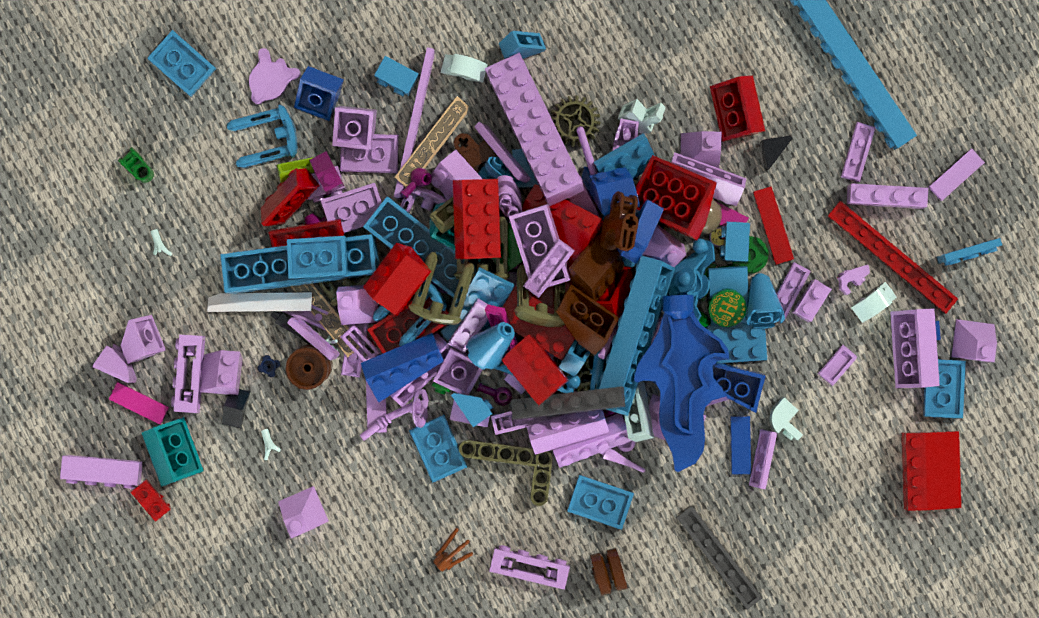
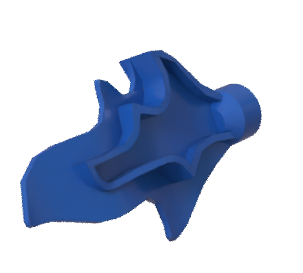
M694 295L662 296L664 313L659 330L652 344L637 364L634 375L636 383L655 381L660 390L659 424L672 453L676 472L696 464L704 451L705 430L703 415L705 407L712 400L725 397L723 388L713 378V365L717 361L730 360L728 348L723 341L703 327L695 317Z

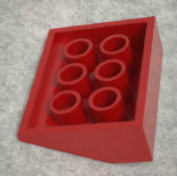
M652 155L636 186L640 207H637V210H640L648 199L664 209L658 221L659 224L694 240H698L706 225L717 183Z
M534 184L525 199L522 212L547 204L539 185ZM565 199L549 207L559 239L575 250L567 260L569 268L594 237L601 232L603 221L602 218Z
M959 431L901 432L904 509L907 511L961 508Z

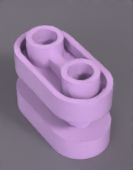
M507 175L496 178L498 179L499 207L503 214L509 217L522 212L521 192L514 179Z

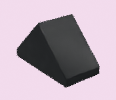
M791 136L761 141L764 168L766 170L772 167L792 140Z
M239 389L238 395H228L224 404L222 424L241 429L250 391Z

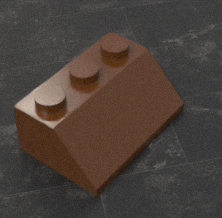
M601 233L594 237L569 267L572 285L594 301H597L604 294V291L613 283L614 279L624 268L622 256L617 249L605 250L600 246Z

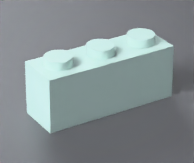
M643 381L638 383L629 415H624L628 439L635 442L654 438L646 388Z

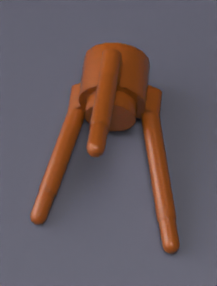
M455 528L441 549L435 553L436 558L433 562L442 572L446 569L450 570L454 565L473 555V552H470L455 561L452 558L470 543L469 540H466L450 554L447 552L443 553L455 537L458 528Z

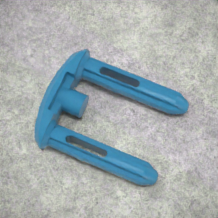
M278 105L276 109L241 117L227 123L228 130L237 131L281 119L283 126L275 128V134L277 139L287 138V145L240 157L236 161L237 167L246 168L288 156L295 157L298 150L296 129L289 112L284 106ZM267 115H271V116L268 117V118H264V119L252 121L253 119H256V118H260V117H264V116H267ZM280 152V154L262 158L264 155Z
M431 283L426 300L430 297L432 301L444 304L442 311H446V301ZM380 305L374 312V321L383 320L390 311ZM420 317L401 337L399 346L414 341L431 321Z

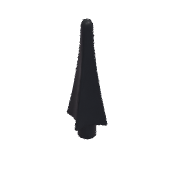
M274 311L271 314L276 320L275 324L296 335L307 344H311L287 323L290 319L284 313L280 314L278 311Z

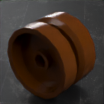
M312 344L303 345L289 356L286 362L287 377L293 385L300 389H314L328 379L332 372L333 362Z
M616 548L606 550L607 563H604L603 556L599 552L590 555L593 565L591 567L596 585L598 584L601 596L611 594L610 581L612 580L617 591L628 589Z

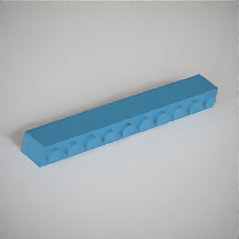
M790 0L794 6L797 5L800 9L799 14L803 21H808L811 25L810 31L813 36L819 37L822 43L820 45L825 53L829 52L833 58L831 59L833 66L836 69L840 68L842 71L844 82L847 85L850 84L854 89L852 91L854 97L858 101L861 100L864 104L863 110L869 117L872 116L875 120L874 126L877 131L883 132L886 138L884 140L889 148L893 147L896 150L916 137L917 134L826 0Z

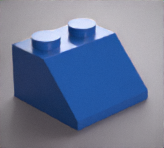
M308 66L300 78L294 108L330 121L341 93L344 79Z
M626 167L599 172L589 176L590 195L603 216L610 214L611 200L615 192H622L627 197L635 195L638 198L633 177Z

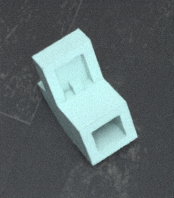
M445 54L440 73L483 83L486 73L485 68H487L488 64L464 55Z
M635 99L622 106L618 119L638 121V133H650L654 124L662 120L666 107L660 102L646 109L638 99Z
M884 282L851 308L863 323L888 307L897 297L888 284Z
M784 397L772 408L769 417L770 425L776 433L784 429L783 434L788 439L792 440L794 438L799 440L803 434L789 423L799 410Z

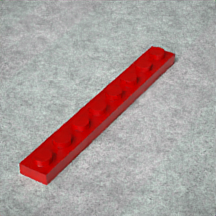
M839 201L827 215L944 314H947L958 300L955 295L842 201Z

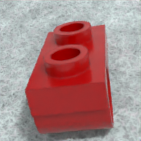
M147 479L130 492L155 522L171 510L170 504L164 501V496L159 494Z

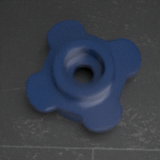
M265 355L261 365L258 366V371L266 373L268 377H274L276 369L280 367V361L273 360L269 355Z

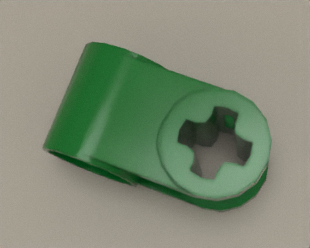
M131 147L130 151L122 159H118V162L139 181L144 183L150 182L154 177V171L143 160V157ZM147 169V175L141 178V170Z

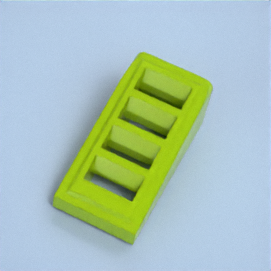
M312 158L277 164L280 183L286 181L289 177L288 174L296 168H306L310 174L314 173L315 171L309 161Z

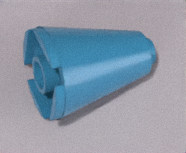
M758 273L750 281L746 321L748 325L753 324V328L756 329L775 327L776 322L780 321L781 324L785 320V313L770 277L763 273Z
M501 322L473 335L466 345L471 362L480 369L491 368L490 370L497 367L514 338L515 332L513 327L506 322Z

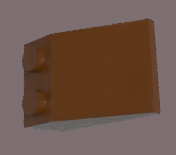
M573 285L569 286L556 310L578 344L594 355L607 343L619 319L615 314Z

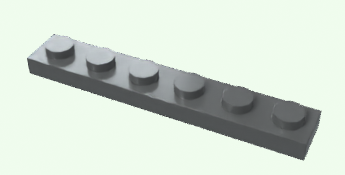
M624 387L551 395L540 405L532 397L511 400L512 419L518 420L625 407Z
M692 506L676 517L747 610L762 599L758 591Z

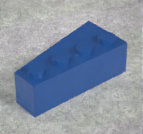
M433 333L364 361L361 363L365 379L379 403L444 360Z
M716 362L713 365V378L723 388L725 397L756 413L766 376L763 373Z

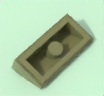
M453 197L429 215L442 234L454 226Z

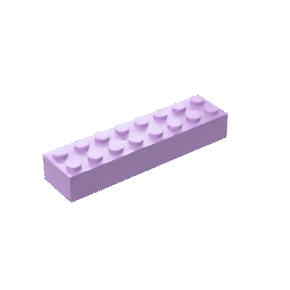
M520 53L485 68L488 80L547 204L552 206L584 191L582 180Z

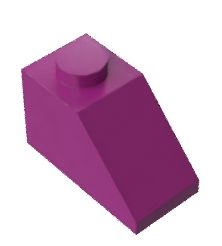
M327 151L309 160L327 194L344 186Z

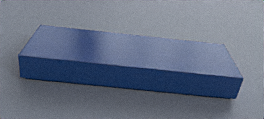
M750 416L730 417L731 474H751Z

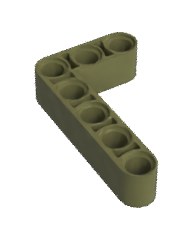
M464 440L460 444L459 452L466 458L534 466L530 494L531 501L537 506H542L547 502L553 462L552 454L549 451L543 452L549 455V461L543 464L538 460L539 455L542 453L535 455L533 448L475 440ZM466 443L473 446V452L470 454H466L462 450L463 445ZM490 446L492 454L484 456L481 453L482 447ZM504 448H508L511 451V456L508 459H504L500 455L501 450ZM522 451L530 453L528 461H522L519 458ZM540 472L547 475V479L543 483L536 480V475ZM536 492L544 493L543 501L537 502L534 500L533 496Z

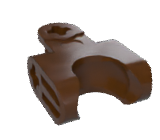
M465 133L457 135L454 139L455 149L477 173L479 167L486 163L489 157H498L485 140L478 145L471 136ZM460 140H468V147L465 148L464 146H462L460 148Z
M619 191L614 193L610 205V214L604 217L599 242L603 249L614 250L618 248L622 251L633 249L638 229V218L635 215L638 206L637 196L629 195L627 197Z

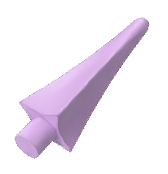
M612 448L605 452H600L603 459L631 467L642 473L645 472L644 468L631 462Z

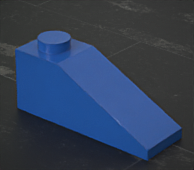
M648 199L645 201L636 215L638 218V229L635 245L629 251H622L616 248L621 256L637 264L655 231L664 210L662 207Z

